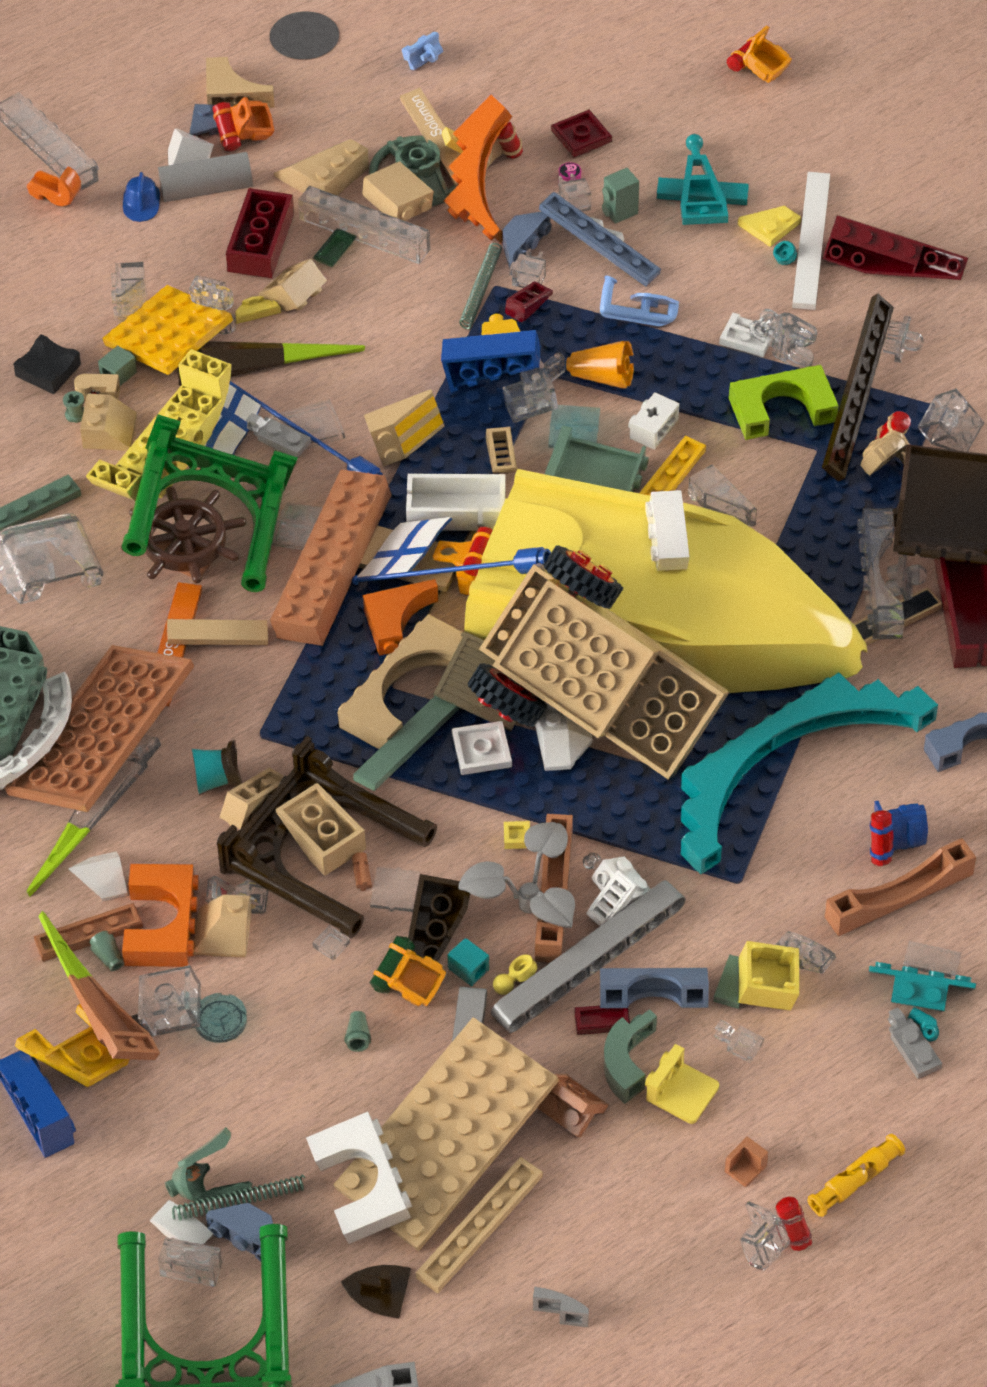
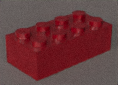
M248 188L226 250L227 272L272 279L294 216L293 194Z

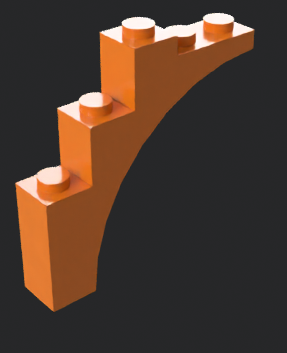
M490 95L453 133L458 139L456 144L463 152L448 168L454 173L451 177L459 185L444 199V202L449 206L447 211L455 219L460 217L465 223L469 219L476 227L479 225L483 226L485 229L482 232L491 241L495 238L501 244L503 242V233L490 213L486 199L485 174L492 147L501 130L513 116L497 99Z

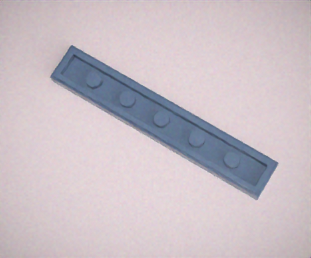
M551 193L539 205L540 211L645 287L660 274L661 268L557 193Z

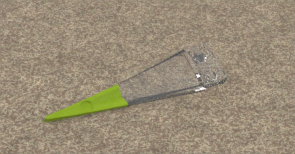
M143 736L89 812L74 810L59 840L28 887L27 893L29 897L33 895L148 768L147 762L161 746L157 737Z

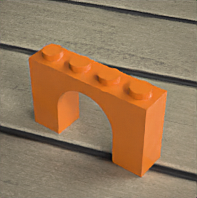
M130 864L128 884L130 900L164 901L173 905L178 910V914L170 924L159 929H124L122 947L124 966L188 967L189 956H194V940H190L191 934L196 933V919L192 918V913L197 912L198 898L194 896V891H199V875H195L194 865Z

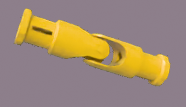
M892 1133L888 1134L883 1143L866 1151L851 1163L845 1171L827 1181L825 1187L818 1193L809 1195L807 1201L811 1209L818 1216L824 1217L829 1208L836 1203H842L850 1197L859 1187L886 1169L888 1163L895 1157L904 1155L905 1147L901 1140ZM865 1164L866 1170H863L860 1166Z

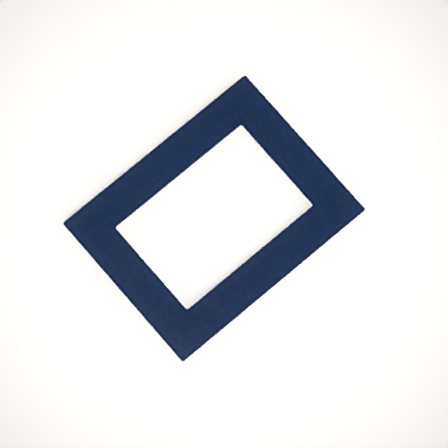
M494 286L467 337L482 335V324L490 322L489 318L491 315L501 314L503 320H515L520 331H537L541 345L540 367L514 375L505 373L499 379L493 381L489 378L478 381V385L472 387L463 385L459 387L458 391L454 392L450 391L447 378H445L435 397L444 427L401 461L389 484L392 495L378 526L394 530L400 523L407 522L408 474H493L485 437L486 429L510 427L514 446L549 377L644 402L646 399L649 400L655 392L678 402L680 413L741 429L729 401L730 383L801 368L637 323L605 318L600 313L549 299L528 319L520 322L505 313L507 298L518 291ZM620 341H629L632 346L633 356H629L630 363H634L631 385L627 386V388H618L574 377L566 369V360L571 356L572 352ZM826 375L839 410L847 381ZM871 387L846 477L838 482L822 468L835 422L814 426L806 406L798 399L789 396L771 398L763 404L770 419L767 437L817 451L776 545L851 620L890 524L888 523L887 515L899 505L904 464L900 459L894 457L869 476L860 465L863 460V452L875 440L878 432L877 429L888 421V417L892 413L897 411L905 412L911 419V424L904 434L910 445L923 446L937 413V406ZM502 440V441H493L494 444H495V443H506L505 440ZM496 448L495 451L507 450V448ZM508 455L496 456V459L508 458ZM497 463V466H504L505 463ZM442 530L435 542H466L471 531ZM358 568L355 575H359L363 569ZM397 578L359 582L358 585L351 582L323 646L305 644L260 730V737L262 739L294 748L309 736L312 738V743L315 744V749L326 753L331 760L356 768H360L379 750L339 727L338 709L353 696L358 686H362L368 680L371 672L381 666L388 655L379 656L364 613L363 595L414 583ZM434 603L420 609L408 620L402 633L403 638L407 637L414 630L415 625L430 613ZM394 681L386 692L384 704L389 712L400 720L404 726L431 699L394 689ZM821 683L777 690L729 693L675 776L670 779L665 778L644 763L588 747L582 756L575 761L571 769L545 771L537 732L514 725L512 731L504 729L512 759V767L461 775L452 729L492 723L461 708L389 778L536 823H546L547 814L573 815L572 834L696 871L681 855V839L690 832L681 822L682 806L690 799L681 789L682 773L687 767L694 766L702 761L707 754L716 752L729 740L738 738L746 729L755 727L765 717L780 711L785 704L794 702L805 691L812 690ZM802 736L770 752L757 762L740 780L731 793L719 822L717 842L722 846L721 862L703 874L735 884H740L743 881Z

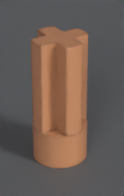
M358 852L351 857L356 887L360 888V891H366V888L372 887L367 854Z

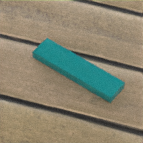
M659 177L657 199L681 201L684 179ZM718 182L727 204L747 205L749 184ZM710 186L690 187L688 201H716Z

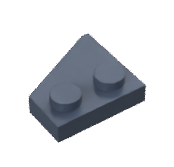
M195 104L189 134L197 137V135L209 132L210 136L219 133L213 118L212 108L215 105Z

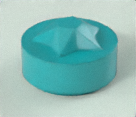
M782 241L774 247L773 255L779 264L789 265L795 261L797 250L792 242Z

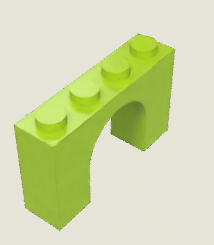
M821 365L730 383L729 401L745 440L768 436L770 419L763 404L777 396H789L801 401L806 406L814 426L833 423L836 420L838 403Z

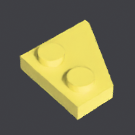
M786 206L738 218V226L770 247L801 224V216Z

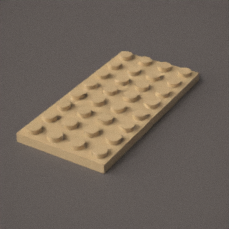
M472 1017L381 1127L383 1134L379 1136L381 1143L387 1142L393 1156L392 1159L388 1160L391 1168L397 1167L402 1179V1183L398 1184L401 1193L407 1192L412 1207L408 1208L411 1218L388 1227V1229L418 1251L423 1248L559 1082L556 1075L474 1017ZM355 1158L333 1185L335 1189L355 1202L364 1198L373 1190L378 1179V1167L367 1159Z

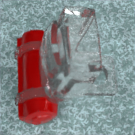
M788 1196L782 1198L776 1204V1209H767L749 1201L745 1204L753 1224L741 1237L740 1241L744 1254L751 1266L764 1271L781 1256L782 1251L788 1246L795 1251H801L812 1245L810 1228L807 1226L802 1206L795 1197Z

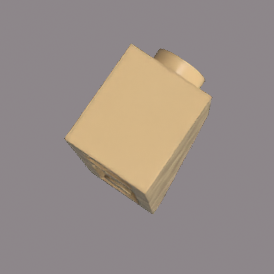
M269 767L228 791L220 818L228 822L230 826L233 824L238 829H243L249 822L253 812H258L263 806L266 797L270 793L273 794L278 788L284 776Z

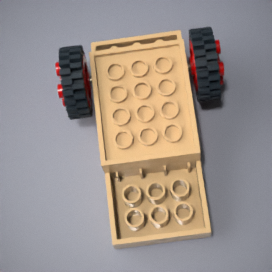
M556 545L544 565L541 563L533 564L479 648L480 651L491 657L495 662L493 666L480 663L468 681V687L471 688L472 692L476 693L480 703L489 708L492 706L496 711H500L499 715L509 722L517 720L520 724H525L529 727L536 725L547 708L545 703H548L597 738L606 736L662 776L670 779L675 776L729 694V691L609 610L623 591L622 585L615 578L611 577L613 574L611 570L601 564L596 566L590 561L592 558L580 550L575 552Z

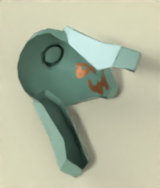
M226 1127L206 1144L178 1162V1167L174 1170L172 1179L165 1182L166 1189L171 1197L179 1194L181 1197L193 1202L195 1200L200 1201V1199L205 1201L206 1198L210 1199L212 1196L214 1198L216 1195L221 1197L222 1194L226 1195L228 1192L231 1194L233 1191L237 1193L238 1190L242 1191L243 1189L247 1190L249 1187L253 1188V1183L249 1181L214 1187L208 1191L204 1187V1177L210 1170V1166L208 1163H198L197 1161L226 1147L231 1138V1132Z

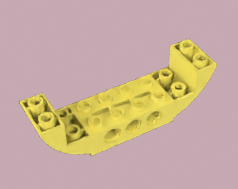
M191 349L178 364L182 385L158 414L181 421L176 434L177 438L204 446L213 434L212 432L224 407L231 377V364ZM156 417L116 465L99 459L86 475L87 479L98 487L136 501L147 456V449L145 447ZM179 461L172 462L181 471L185 470L188 466ZM165 468L161 479L169 475ZM168 487L160 493L159 498L162 499Z

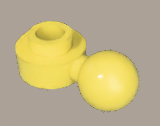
M530 955L517 957L509 966L510 973L499 974L494 978V990L500 995H507L513 990L515 981L524 982L536 973L537 964Z

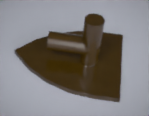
M397 1265L367 1267L354 1272L342 1280L341 1283L349 1296L360 1306L370 1312L399 1319L411 1268Z

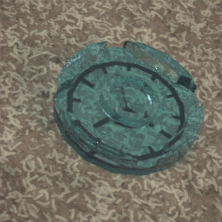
M214 993L204 997L197 1004L193 1015L194 1027L197 1033L205 1040L214 1043H224L236 1039L244 1031L247 1024V1011L240 999L234 995L228 994L229 996L222 995V993Z

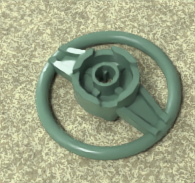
M423 135L399 136L394 141H388L374 155L370 163L369 175L378 171V167L386 155L389 153L393 154L396 163L400 161L434 191L432 207L444 203V199L456 188L453 185L449 190L447 189L440 171V150L431 140H428L427 143Z

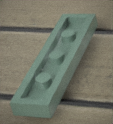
M68 474L0 507V535L80 497L81 489Z

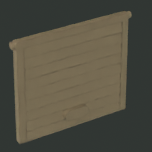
M463 631L461 634L463 637L433 695L489 722L502 721L504 729L512 731L516 721L509 722L499 715L500 711H496L492 706L489 708L478 701L479 697L468 687L467 683L479 664L485 663L493 666L495 660L479 650L484 642L483 639Z

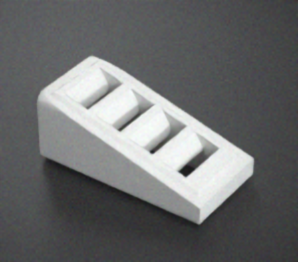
M621 869L617 870L594 900L586 914L599 926L603 925L627 907L639 885ZM618 883H621L626 888L625 892L618 886ZM613 892L620 897L619 900L613 895ZM609 902V903L612 904L614 907L611 908L607 903Z

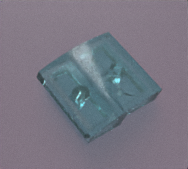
M553 404L549 448L555 447L563 425L572 427V437L597 443L600 408Z

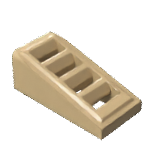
M511 428L486 429L485 437L493 474L516 472L517 466ZM502 440H505L506 443H495V444H494L493 441H502ZM496 448H507V450L495 451ZM508 455V458L496 459V456ZM510 462V465L497 466V463Z

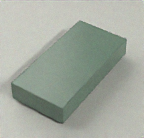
M729 954L714 994L713 1002L737 1009L741 1005L739 1003V957Z

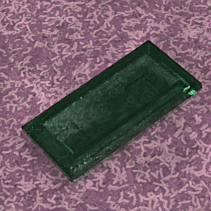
M336 228L313 256V259L333 267L357 238L356 235Z

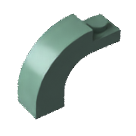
M650 1009L643 1015L635 1016L630 1024L622 1017L611 1028L605 1041V1078L613 1093L624 1104L645 1089L646 1074L633 1063L629 1053L636 1045L656 1031L657 1016Z

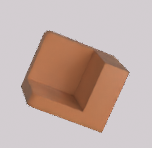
M746 1136L726 1157L725 1173L744 1187H747L767 1167L768 1151Z

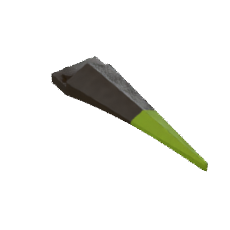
M208 341L197 352L230 363L232 377L296 361L363 352L365 346ZM177 367L178 383L181 386L179 367Z

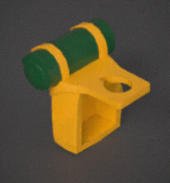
M396 936L393 943H390L389 950L381 964L373 972V977L369 983L379 993L388 994L392 988L401 992L402 998L418 1007L420 1005L427 1006L438 991L446 971L442 969L443 965L431 957L425 955L422 958L413 952L415 946L409 938Z

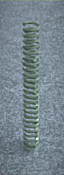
M491 243L487 249L484 261L459 321L464 329L472 328L502 250V246L498 243Z
M302 1174L300 1177H290V1179L286 1178L284 1181L269 1182L268 1185L265 1183L263 1186L259 1185L258 1188L254 1186L253 1188L249 1187L247 1190H238L237 1193L233 1191L230 1194L228 1192L226 1195L222 1194L221 1197L219 1195H216L215 1198L212 1196L210 1199L206 1198L205 1201L203 1199H200V1201L195 1200L194 1203L189 1202V1205L187 1203H184V1205L179 1204L178 1207L174 1205L172 1217L174 1220L176 1219V1209L179 1220H182L181 1207L184 1219H187L185 1210L187 1206L189 1217L192 1219L191 1204L197 1217L196 1203L199 1206L200 1215L203 1216L201 1203L203 1202L205 1213L207 1214L209 1211L207 1201L209 1202L210 1210H214L212 1199L215 1202L216 1209H219L218 1198L221 1208H224L223 1197L226 1201V1207H229L228 1195L231 1198L232 1206H234L233 1194L236 1196L237 1205L241 1204L239 1193L244 1204L246 1203L244 1191L247 1194L248 1203L251 1204L249 1190L252 1192L253 1201L256 1203L255 1189L259 1201L262 1200L260 1187L264 1199L267 1200L265 1186L268 1189L269 1198L272 1199L270 1185H272L274 1196L277 1198L276 1184L278 1185L280 1196L283 1195L281 1182L283 1183L285 1194L288 1195L286 1181L289 1183V1190L293 1194L294 1190L291 1180L294 1182L295 1191L298 1192L297 1178L300 1189L303 1191L302 1177H306Z

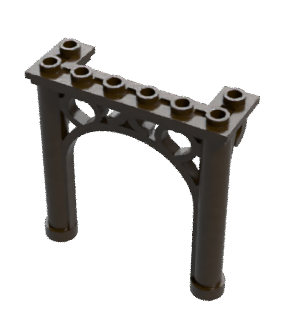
M307 736L292 751L294 768L291 773L281 779L278 788L273 794L270 793L266 797L263 806L258 812H253L247 825L237 831V827L232 824L226 832H222L219 835L216 844L220 873L225 875L227 872L230 874L233 871L340 929L341 934L353 938L361 929L364 916L299 881L284 867L281 860V849L289 830L276 813V809L318 783L327 793L332 795L331 797L342 808L357 811L423 847H427L432 842L437 831V824L427 819L422 820L348 781L331 768L333 766L331 758L323 751L315 749L312 738ZM272 824L275 825L274 835L273 833L266 832ZM268 842L273 845L274 850L265 854H258L256 848L260 843ZM274 861L276 870L269 867L267 863Z

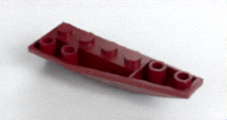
M837 215L822 259L866 274L961 280L969 258Z

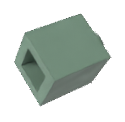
M116 346L98 361L100 374H118L121 386L137 373L135 356L130 351Z

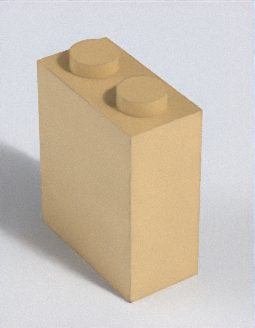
M399 161L365 176L362 195L397 225L432 209L434 191Z

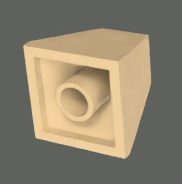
M222 895L199 908L194 939V955L246 958L251 922L250 896Z

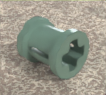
M77 391L66 393L63 397V404L66 407V419L69 422H81L84 412L83 394Z

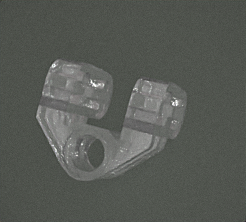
M196 275L189 287L190 299L196 304L218 310H227L233 306V292L226 287V282ZM232 313L233 321L221 330L219 334L226 335L235 330V316Z

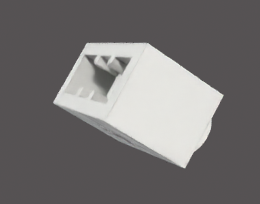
M654 392L649 400L646 399L643 402L638 414L631 417L628 424L630 439L655 450L678 421L679 403Z

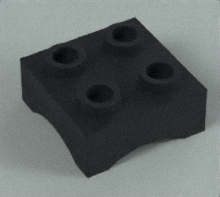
M40 334L31 349L13 363L15 377L55 394L81 365L80 352L75 349L61 347L47 336Z

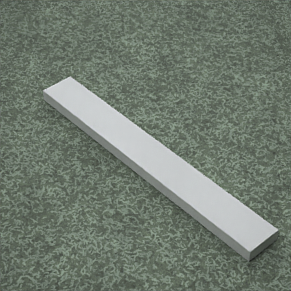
M808 172L792 308L816 309L830 182L829 173Z

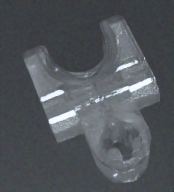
M764 309L759 315L760 319L750 323L749 331L751 335L758 341L771 346L772 354L777 359L798 368L813 365V352L806 347L813 344L817 339L818 332L815 326L791 313L785 312L778 315L771 309Z

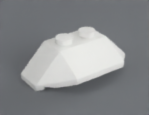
M545 703L547 708L535 725L545 771L571 769L575 761L591 745L593 740L592 734L548 703Z

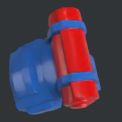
M874 801V812L871 814L870 855L871 862L874 865H888L892 861L893 851L920 847L927 843L928 822L924 805H919L918 803L904 804L896 809L886 811L882 809L879 801Z

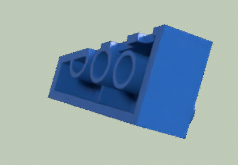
M536 330L443 339L441 362L450 391H458L459 387L463 385H468L469 387L478 385V381L488 378L493 381L499 379L505 373L514 375L540 367L541 345Z
M20 1050L0 1059V1081L43 1156L46 1158L75 1144L73 1133L76 1132L74 1123L59 1097L52 1090L48 1078L40 1072V1066L36 1058L30 1057V1055Z

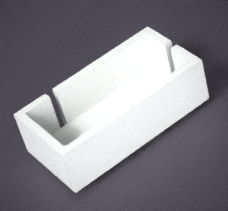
M408 474L407 522L451 517L453 520L443 530L477 531L478 527H488L493 530L505 501V474Z

